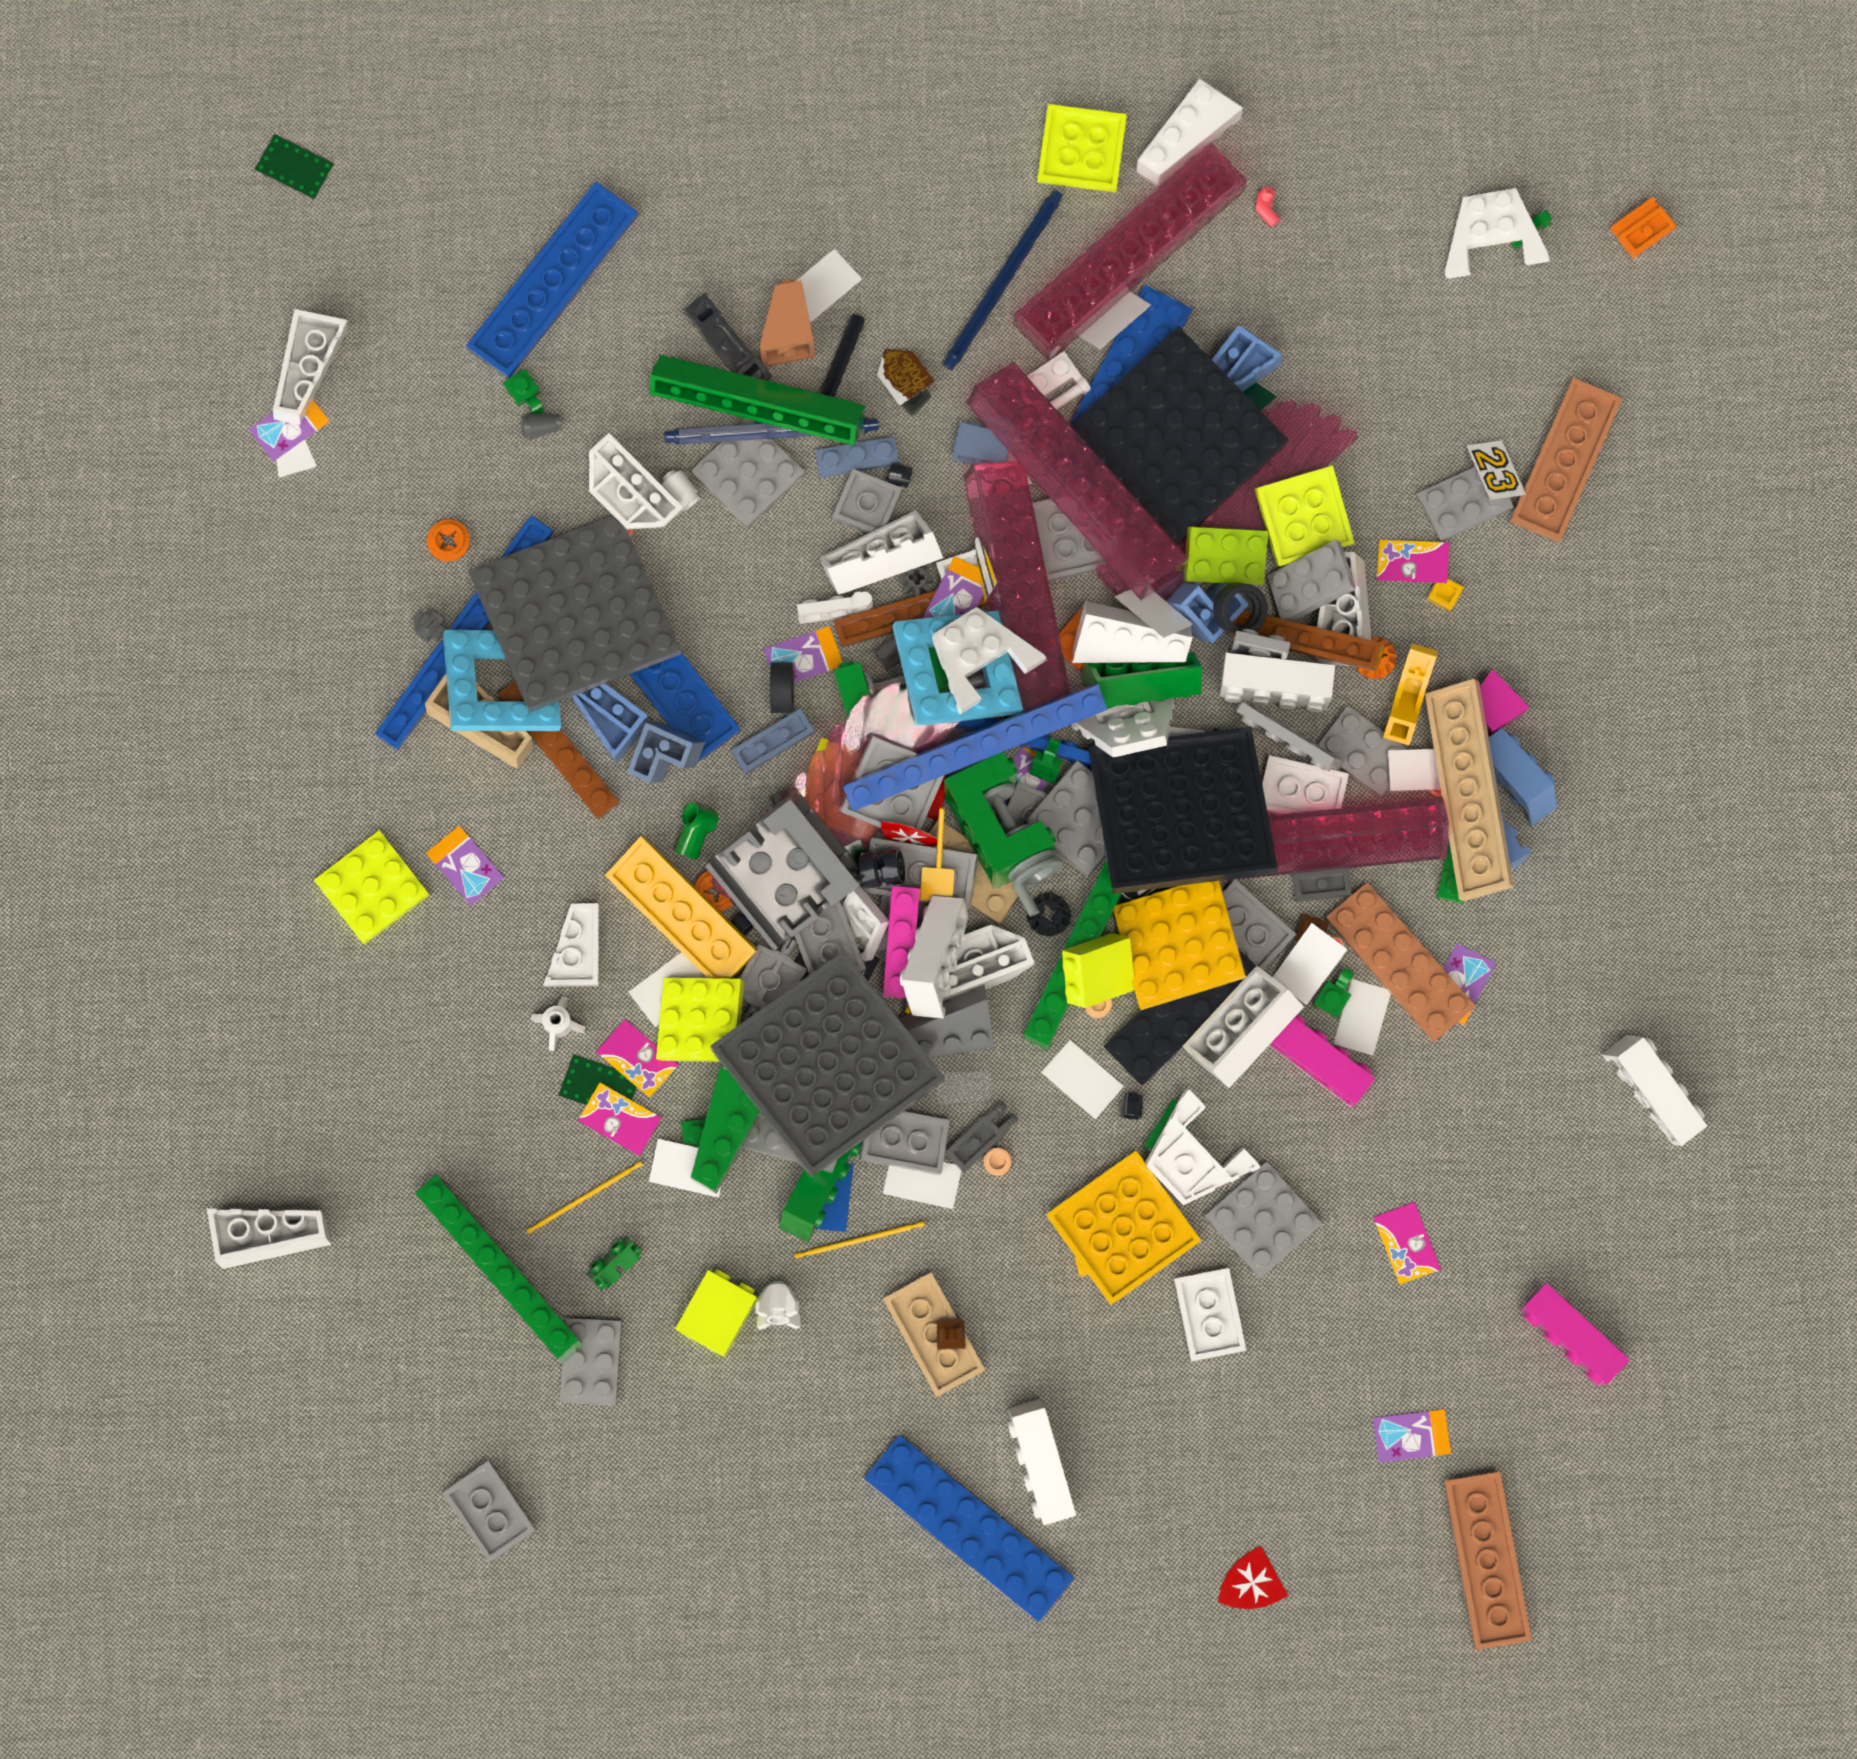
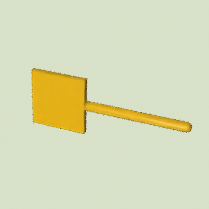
M944 808L939 809L936 868L922 867L920 900L930 901L932 896L953 898L955 869L942 868Z

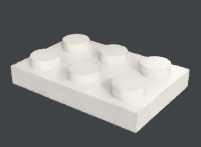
M1269 755L1262 782L1267 812L1336 828L1349 773L1336 770H1322L1314 765Z
M1229 1268L1174 1279L1191 1362L1246 1351Z

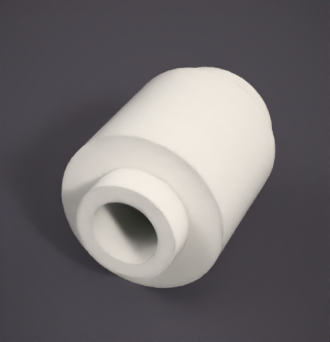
M672 470L662 478V486L684 507L683 511L691 508L699 500L698 490L681 470L677 472Z

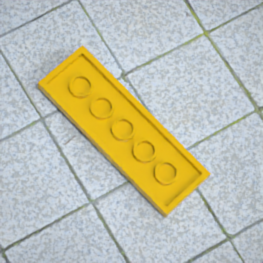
M640 836L605 875L707 978L733 979L759 951L645 836Z

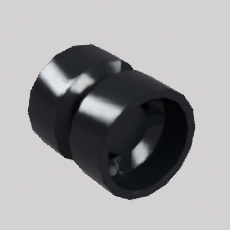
M899 848L884 850L881 855L876 851L860 854L859 873L863 887L866 889L881 887L883 882L888 886L899 885L905 882V863Z

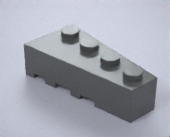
M985 985L976 987L975 991L963 995L961 993L952 997V1000L943 1003L942 1005L946 1009L944 1019L913 1016L912 1013L898 1018L929 1058L995 1048Z

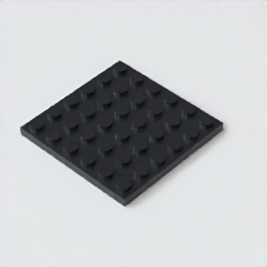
M1180 326L1174 329L1060 435L1061 439L1170 553L1187 538L1188 526L1199 527L1289 443V439Z
M1251 726L1170 736L1166 746L1117 757L1110 756L1098 746L1088 747L1112 894L1278 873Z

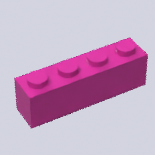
M892 886L883 997L907 999L904 987L900 984L901 971L906 969L908 952L910 948L914 947L916 941L921 887Z
M1297 1014L1269 1045L1354 1108L1375 1080L1372 1076L1373 1071L1363 1063L1358 1065L1349 1059L1351 1055L1340 1046L1333 1047L1327 1042L1329 1038L1317 1029L1313 1032L1305 1026L1307 1022Z
M1547 1283L1520 1309L1525 1313L1523 1315L1525 1321L1534 1328L1538 1325L1545 1332L1544 1338L1554 1347L1559 1345L1565 1350L1564 1356L1574 1366L1580 1364L1587 1371L1585 1376L1596 1386L1599 1384L1603 1387L1608 1385L1630 1361Z

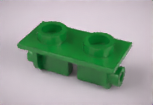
M628 1237L617 1240L610 1247L609 1250L611 1252L603 1259H597L589 1267L590 1271L586 1275L593 1282L598 1278L595 1284L601 1291L605 1288L609 1289L622 1276L615 1269L618 1265L627 1271L640 1259L641 1250L636 1245L630 1248L634 1243Z

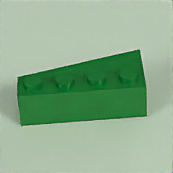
M1188 652L1185 662L1082 663V683L1084 687L1095 683L1099 685L1107 709L1121 705H1137L1149 701L1161 702L1165 699L1177 697L1188 698L1192 695L1201 694L1202 665L1194 652Z
M722 1067L719 1068L691 1174L693 1182L715 1194L718 1193L761 1115L728 1071Z
M862 1142L837 1159L832 1173L822 1170L811 1178L804 1169L783 1209L780 1229L809 1243L816 1227L820 1228L827 1214L825 1209L828 1203L832 1204L837 1196L839 1189L836 1187L840 1179L844 1181L851 1168V1165L848 1164L851 1156L857 1157Z

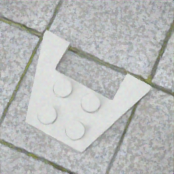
M1516 188L1463 197L1445 268L1447 279L1471 275L1468 250L1489 245L1522 240L1526 265L1550 261L1549 254Z
M978 607L935 632L932 636L942 669L946 672L949 681L948 686L951 694L953 693L957 703L956 708L960 715L980 703L982 699L966 679L968 676L1007 652L1024 674L1042 664L1046 659L1043 653Z
M1174 698L1165 699L1161 702L1149 701L1152 713L1139 712L1134 717L1126 719L1113 718L1104 724H1099L1096 716L1093 715L1071 724V727L1075 731L1081 730L1082 736L1086 739H1094L1095 745L1112 757L1166 746L1170 731L1169 723L1173 717L1172 709L1175 707Z
M1188 1088L1181 1095L1145 1162L1148 1169L1182 1205L1261 1167L1243 1147L1223 1166H1220L1186 1129V1126L1206 1107Z

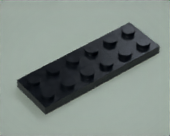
M1239 949L1247 977L1256 965ZM1244 979L1140 1010L1103 1047L1143 1087L1183 1048L1182 1046Z

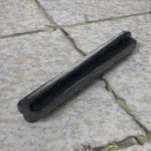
M857 314L851 315L820 394L835 397L865 323L862 316Z

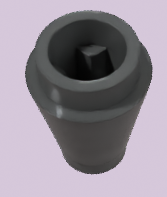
M527 413V416H522L521 428L523 437H530L532 440L560 431L561 421L559 414Z

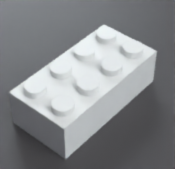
M1226 653L1222 667L1219 697H1223L1225 701L1231 703L1249 700L1257 706H1267L1268 703H1275L1284 709H1295V706L1306 707V710L1310 712H1322V709H1328L1332 698L1335 665Z
M1256 966L1182 1047L1199 1065L1230 1088L1304 1006L1286 987Z

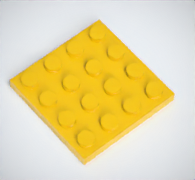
M1220 881L1181 885L1115 907L1114 914L1119 933L1122 936L1130 937L1134 971L1132 982L1141 1010L1247 978Z
M1137 1151L1127 1156L1046 1214L1050 1223L1110 1306L1201 1242V1239L1154 1174L1145 1165Z

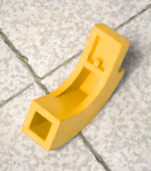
M1411 644L1383 738L1410 745L1438 651Z

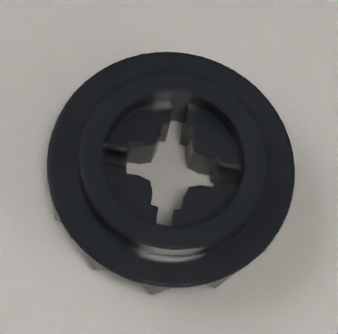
M1054 893L1040 894L1033 899L1039 913L1032 917L1027 913L1030 927L1042 936L1050 937L1062 933L1067 928L1071 918L1070 907L1064 898ZM1044 904H1046V906L1049 907L1051 911H1057V913L1053 915L1054 925H1052L1051 921H1049L1048 918H1039L1045 912Z

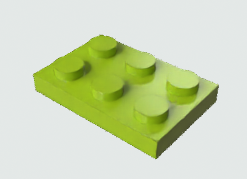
M1188 526L1183 580L1189 582L1264 585L1268 531Z

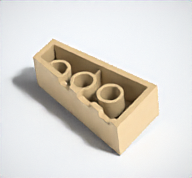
M445 674L425 702L427 715L451 729L447 678ZM476 681L477 701H495ZM455 731L516 769H519L533 749L532 737L526 731Z

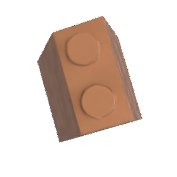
M787 279L774 287L760 343L761 359L765 367L815 358L814 340L802 280Z

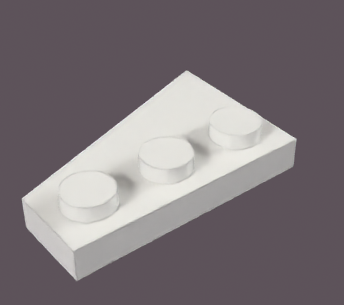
M599 903L571 904L548 975L543 984L544 987L599 986Z

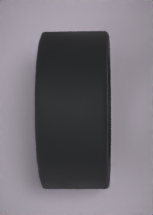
M1232 583L1224 586L1214 600L1213 614L1215 621L1222 630L1230 634H1236V631L1242 632L1243 629L1257 631L1264 624L1267 617L1268 604L1266 597L1259 588L1251 584ZM1238 593L1247 594L1252 602V614L1243 625L1234 624L1230 620L1228 613L1229 603Z
M793 662L771 663V713H793Z

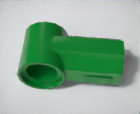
M689 803L682 813L684 828L675 853L697 860L707 833H711L718 824V813L700 804Z

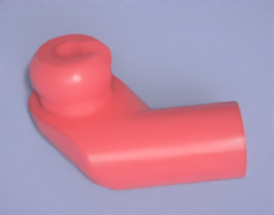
M1266 186L1256 196L1255 209L1272 228L1281 218L1272 209L1275 191L1273 188Z

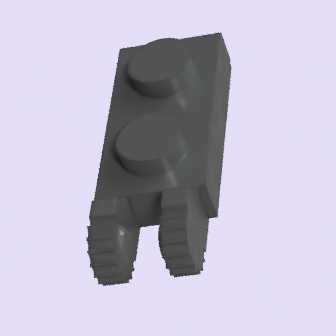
M1003 1102L989 1115H984L945 1152L963 1173L1004 1137V1133L1019 1120L1016 1115L1011 1116L1000 1128L992 1122L1007 1108Z

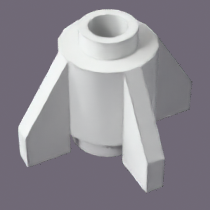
M564 996L561 997L557 1006L548 1008L544 1014H532L531 1016L532 1022L543 1024L547 1033L550 1034L549 1051L553 1052L556 1050L558 1038L564 1037L570 1030L584 1034L586 1032L585 1026L572 1021L566 1010L568 998ZM557 1017H561L560 1023H551L552 1020H556Z
M782 1281L771 1282L770 1285L764 1288L755 1303V1314H758L757 1328L764 1329L771 1324H786L795 1329L800 1328L799 1301L794 1295L792 1288Z

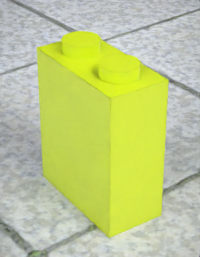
M1110 933L1062 950L1067 1003L1087 1008L1134 991L1130 937Z
M716 1269L715 1273L708 1270L675 1329L677 1332L726 1358L758 1298L753 1295L755 1290L743 1283H740L739 1286L729 1282L731 1277Z

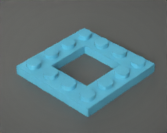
M999 611L985 612L1002 624ZM964 614L896 621L892 626L916 726L1017 715L1023 710L1008 652L982 668L987 688L975 689L982 698L980 703L961 715L957 711V703L953 693L938 692L928 648L935 647L932 641V636L935 632Z
M444 630L443 641L451 731H560L559 701L530 713L525 702L477 701L474 659H505L493 630Z

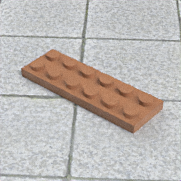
M1573 377L1524 488L1526 495H1521L1510 523L1554 542H1561L1623 398Z
M1365 883L1326 916L1325 920L1329 922L1332 928L1433 1043L1476 1007L1368 883Z
M1495 1472L1444 1481L1475 1650L1532 1641L1501 1473Z

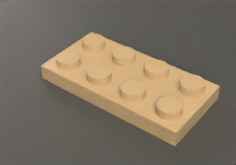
M937 820L929 832L930 835L937 839L939 820ZM944 823L943 843L945 844H943V849L975 854L967 838ZM978 860L972 908L1000 925L1019 896L1012 885L1013 882L994 890Z
M932 1272L883 1298L886 1307L936 1398L985 1371L966 1334L965 1349L937 1350V1321H958Z

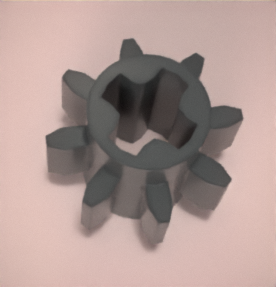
M928 566L924 569L917 567L905 571L907 577L900 578L901 584H907L905 594L911 591L915 593V596H919V593L923 591L926 593L930 592L927 583H934V577H927L929 572ZM914 576H920L919 585L914 584Z
M429 609L427 613L420 610L412 619L416 624L413 631L425 641L430 642L432 638L439 641L443 636L445 628L442 625L446 621L434 610Z

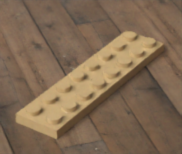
M1471 679L1426 693L1425 698L1459 899L1467 901L1513 888L1514 883L1479 681Z

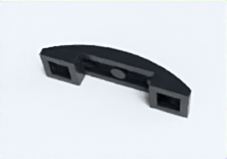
M705 292L684 309L696 329L731 372L766 381L772 377V374L759 358L751 353L720 315L722 313Z

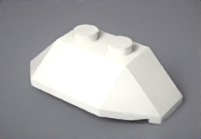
M610 433L589 451V492L627 530L665 527L684 509Z
M993 925L965 934L961 948H956L955 972L950 971L949 997H943L942 1002L950 1001L952 997L961 993L965 995L973 992L976 987L985 985L986 990L1012 980L1033 966L1035 963L1025 937Z

